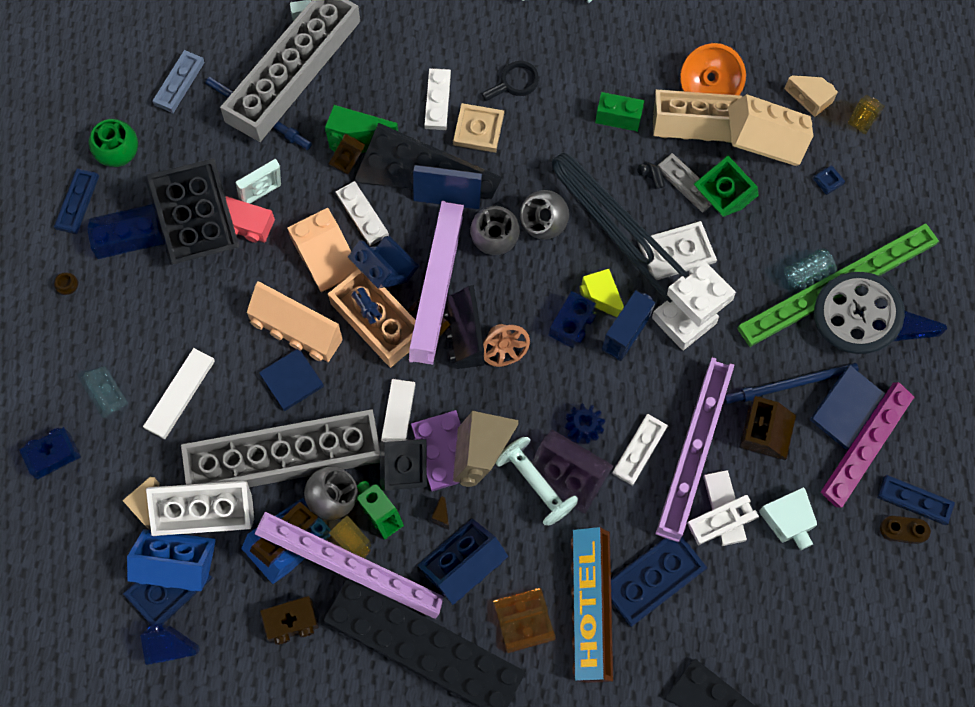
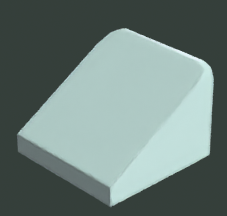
M311 0L290 3L293 22Z

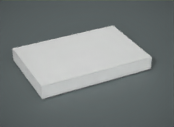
M701 221L651 236L685 271H690L702 260L708 265L717 261ZM638 242L642 255L648 258L646 251ZM650 245L654 253V260L646 265L652 276L659 280L679 274Z

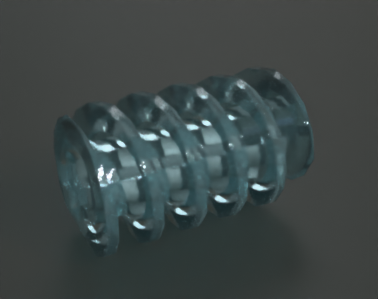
M822 248L815 250L814 253L808 254L807 257H803L799 261L793 262L792 265L786 266L784 268V275L793 289H797L798 286L804 290L807 287L806 283L812 286L814 280L821 281L822 276L828 277L829 272L835 273L837 268L832 255L827 249Z

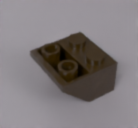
M754 396L749 404L739 448L786 460L796 415L779 402Z

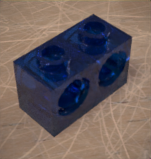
M571 291L550 327L549 336L571 348L575 346L576 342L580 344L586 334V331H584L587 323L591 325L597 315L594 312L596 303ZM582 309L585 311V313L579 315L575 313L574 310ZM571 327L575 332L569 334L563 329Z

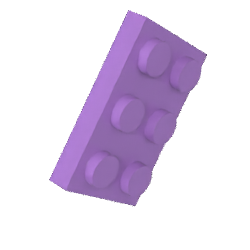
M456 410L411 423L415 439H427V478L431 491L460 483L453 481L458 427L461 425Z

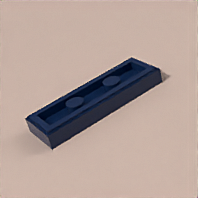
M76 169L54 225L56 230L72 234L78 233L99 179L98 173Z
M888 475L884 476L877 496L881 500L943 525L949 524L955 504L951 500Z

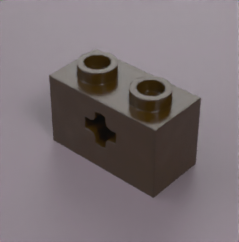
M309 596L260 611L267 640L271 643L275 642V645L287 643L290 641L289 637L298 634L300 638L314 634L315 629L319 628L312 599ZM290 616L296 620L293 622V627L284 624L288 622V617Z

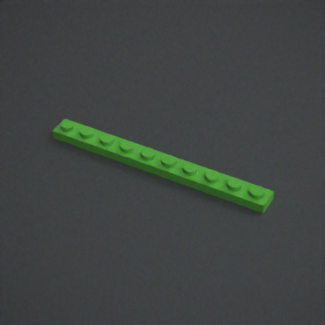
M924 224L740 324L737 329L748 346L751 347L813 313L816 299L821 289L837 276L849 272H867L880 276L935 246L939 240L929 226ZM835 295L833 297V301L839 299L843 295Z

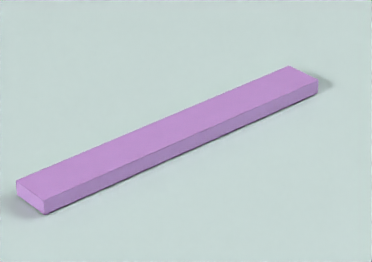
M267 512L264 513L255 535L434 619L438 617L444 596Z

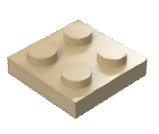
M462 103L453 145L496 153L504 110Z

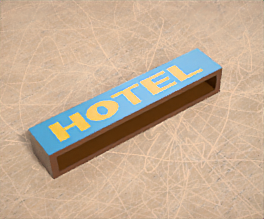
M601 527L573 530V537L571 539L573 551L571 571L574 576V586L571 590L574 600L572 622L575 634L572 639V646L575 651V661L573 662L572 670L575 681L584 683L613 682L610 532Z

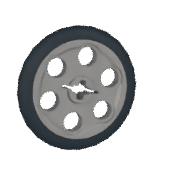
M849 272L830 280L821 289L814 307L815 321L822 336L834 347L854 354H868L888 346L900 333L905 318L904 304L895 287L884 278L867 272ZM857 286H864L867 288L868 293L864 296H859L855 293L854 289ZM835 295H843L846 298V302L842 305L836 304L833 301ZM881 298L886 300L888 305L884 309H879L875 306L874 301ZM856 308L860 311L864 310L863 318L859 314L854 315ZM834 316H840L844 319V324L842 326H834L831 323V319ZM876 320H881L885 323L886 328L881 331L875 330L872 323ZM853 329H860L863 331L864 337L858 340L854 339L850 332Z

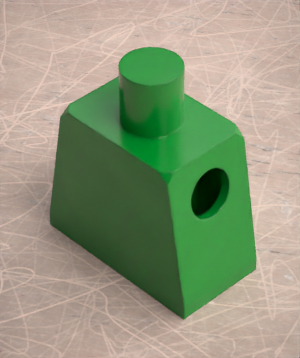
M363 481L357 485L359 495L357 500L384 540L404 526L398 510L377 484L371 487L367 481Z

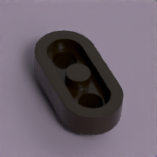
M888 516L880 524L882 536L889 541L921 544L928 540L931 534L927 522L917 518ZM891 524H895L898 530H892ZM919 527L922 530V534H918L915 528Z

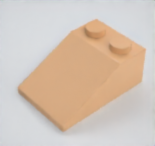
M328 208L288 227L290 238L321 293L343 282L358 270L356 265L348 258L351 250Z

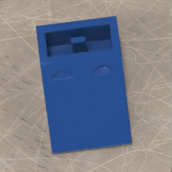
M301 498L300 500H298L297 502H295L294 504H292L291 506L277 514L275 517L282 519L299 502L305 505L308 509L309 507L307 506L306 501L303 498ZM320 517L307 530V532L324 540H327L334 533ZM257 528L247 534L241 548L272 584L291 572L305 559L292 551L286 550L275 562L267 567L250 552L252 545L261 538L255 535Z

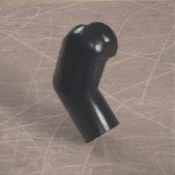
M644 162L638 166L637 172L639 175L652 178L655 189L666 186L659 166L650 162Z

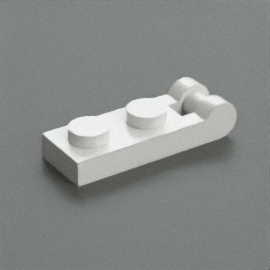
M748 495L688 521L687 524L697 544L700 545L757 519L759 516L756 510H752ZM737 508L742 509L743 516L739 517L736 511Z

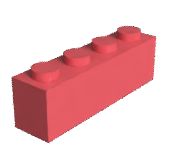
M225 196L236 236L239 234L245 236L251 242L257 243L261 241L265 243L275 221L273 212Z

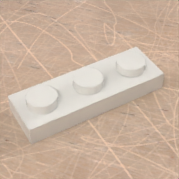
M429 69L425 129H447L451 70Z
M355 181L336 191L337 197L369 246L379 242L385 236H389L388 231Z

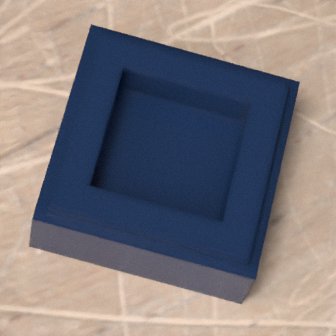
M832 165L813 177V180L826 195L845 183V180Z

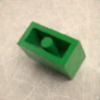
M601 92L595 123L638 132L644 100Z

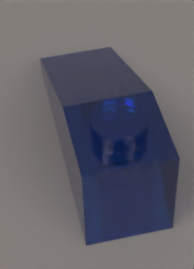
M882 306V307H878V308H879V309H884V308H886V306ZM904 311L903 327L893 341L940 337L947 330V325ZM876 320L872 323L875 330L881 331L886 328L885 323L881 320Z

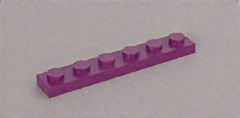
M899 382L892 383L820 493L838 508L843 507L914 399V396Z

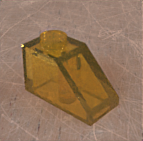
M865 95L858 102L848 124L867 134L885 106L877 99Z
M348 516L329 532L337 546L365 558L371 551L369 549L371 546L370 541Z

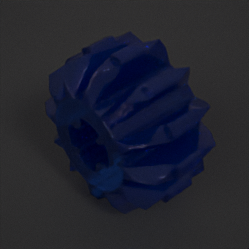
M583 403L580 405V410L573 407L571 409L572 414L566 415L568 422L565 424V429L570 430L569 438L577 435L576 442L580 443L581 438H584L586 444L590 443V437L597 441L599 438L598 434H603L604 432L602 425L605 424V419L599 418L602 413L601 410L593 412V405L586 409ZM581 421H583L584 423H586V422L588 421V422H589V426H587V425L581 426V425H580V424H581Z

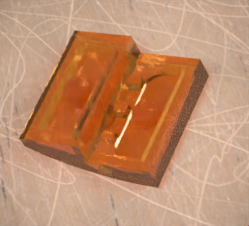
M541 588L494 600L507 653L555 640V634Z

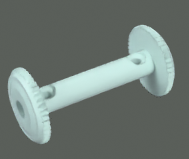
M521 437L502 451L496 461V465L500 467L510 460L552 511L543 520L544 525H552L575 507L578 498L573 496L562 502L522 452L531 440L528 437Z

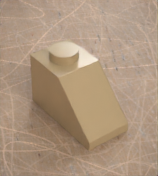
M791 76L784 88L814 117L832 104L838 93L834 86L822 77Z

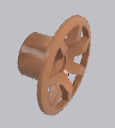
M499 324L494 326L483 341L484 360L496 367L506 366L520 360L526 354L530 345L528 333L517 325ZM521 334L525 336V341H517L516 339ZM487 345H492V349L486 353ZM514 347H524L519 355H516L513 350ZM498 352L497 362L489 359L490 357L495 356ZM505 353H509L513 359L503 362Z

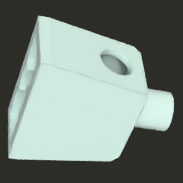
M801 488L766 504L759 510L761 516L782 543L794 538L800 550L813 545L807 531L817 526V522L805 488Z

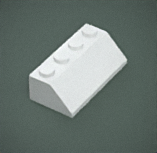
M247 481L146 488L152 536L251 529L254 521L253 501Z

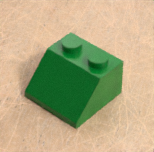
M729 156L694 183L698 191L722 217L742 210L759 196L758 186Z

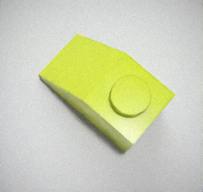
M606 269L583 277L582 285L580 286L583 299L587 298L589 305L618 317L624 305L610 270Z

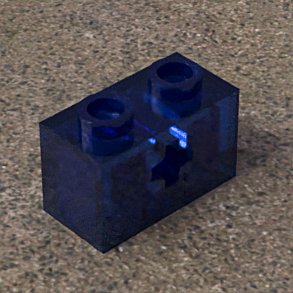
M64 427L53 429L48 432L47 436L39 440H31L26 443L25 447L19 449L29 473L37 480L81 458L71 434Z

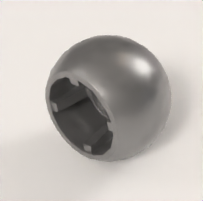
M541 190L532 193L523 202L520 210V220L526 232L531 236L544 240L558 236L565 229L569 220V209L559 194L548 190ZM549 210L551 211V218H550V220L548 219V216H547V213H548Z
M490 206L480 210L475 215L470 227V234L473 243L480 251L490 255H500L510 251L515 246L520 230L517 218L511 211L500 206ZM496 232L500 236L495 238L491 237L489 234Z
M325 467L313 473L308 479L304 496L307 506L316 516L326 520H336L344 517L353 509L358 497V490L355 480L347 471L338 467Z

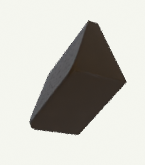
M442 496L433 512L432 522L449 530L446 499Z

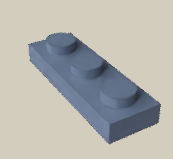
M184 50L153 99L154 106L174 113L204 65V59Z

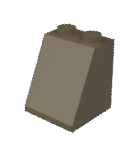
M472 411L458 427L453 481L460 482L462 486L466 487L476 486L493 468L517 428L518 420Z

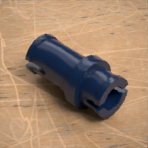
M363 287L358 288L357 290L361 298L356 291L352 293V298L360 307L361 315L367 318L370 324L376 323L374 316L378 320L382 318V314L378 311L379 306L377 303L372 302Z

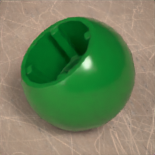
M118 119L103 120L94 126L89 135L88 143L91 154L99 163L105 166H124L137 153V135L132 127L124 121Z

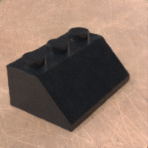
M470 285L448 296L447 306L444 309V319H449L450 327L446 329L447 340L453 343V348L449 349L451 363H456V369L484 366V346L474 285Z

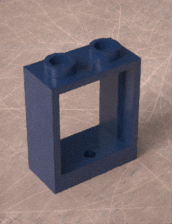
M635 290L605 335L602 350L619 361L623 360L651 317L656 302L649 295Z

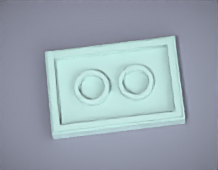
M274 159L236 181L239 200L251 204L281 186L280 165Z

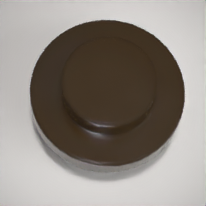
M61 273L56 277L54 286L60 294L69 295L76 291L78 280L71 273Z

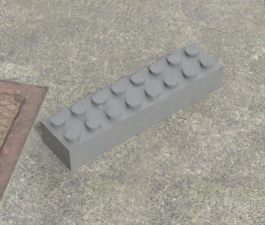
M312 0L220 107L225 123L261 142L360 23L358 5L349 0Z
M373 409L181 445L186 485L247 481L249 487L312 476L313 473L325 467H338L344 470L380 463V446Z

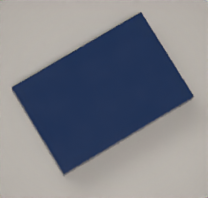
M415 165L413 171L414 201L441 204L442 201H445L446 203L464 205V208L479 209L482 174Z
M850 365L846 367L810 418V421L844 449H849L883 399L885 393Z
M210 574L205 585L213 578ZM135 582L123 594L151 626L157 630L198 591H188L173 587L166 588Z

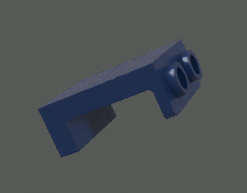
M385 236L377 247H369L364 241H359L348 256L378 289L407 283L419 268V265L390 236Z

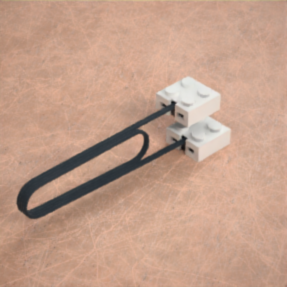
M562 152L553 158L552 167L562 183L628 259L667 300L653 312L652 319L682 350H685L716 325L719 318L716 313L734 299L736 292L704 260L693 267L688 274L572 156ZM582 185L642 245L648 258L638 251ZM650 245L682 276L669 286L668 292L641 264V262L650 264L654 260V253Z

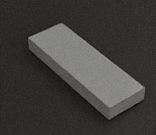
M673 153L657 165L660 167L662 175L702 213L711 206L709 201L694 186V183L700 178Z

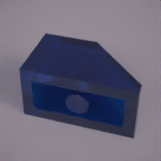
M162 623L147 626V630L140 635L145 665L195 656L200 651L198 644L171 626L163 627Z

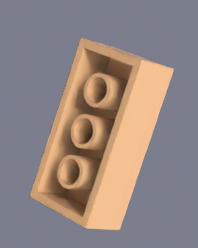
M358 269L328 293L331 305L390 368L409 353L416 320L385 287L378 289ZM363 287L372 302L377 303L379 306L378 311L382 314V318L378 320L374 316L376 323L370 324L367 318L361 315L360 307L351 295L354 291L361 298L357 290L358 288Z

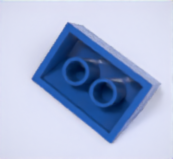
M143 529L127 556L128 581L139 584L158 585L166 588H180L188 591H202L209 576L215 539L183 534L152 536L151 530Z

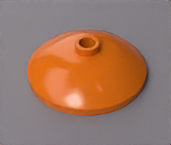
M711 43L700 46L692 51L683 63L680 75L682 89L684 92L740 95L746 81L745 65L739 54L726 45ZM709 73L714 74L715 78L713 81L708 80L707 76Z

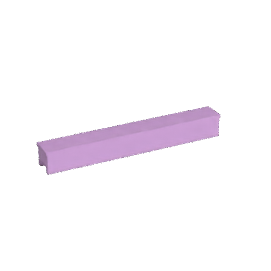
M445 201L441 202L410 344L409 362L433 365L463 221L464 205L446 203Z
M712 358L708 365L655 533L658 536L679 542L683 535L734 364L726 365Z

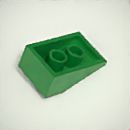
M334 105L325 126L329 148L335 152L344 135L347 134L365 144L361 152L364 153L368 149L378 123L398 131V123Z

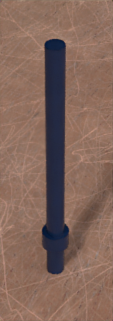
M212 77L207 78L206 84L225 97L229 98L233 93L232 90ZM279 121L273 126L275 130L285 135V139L291 143L295 142L306 150L311 148L312 143L300 136V133L294 128H288Z
M852 363L755 388L750 386L742 388L739 392L725 395L724 401L726 404L742 400L747 402L751 401L754 396H762L841 376L846 367L850 365L857 371L859 368L857 363Z

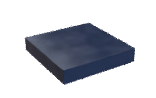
M298 349L259 372L284 411L324 387L303 353Z

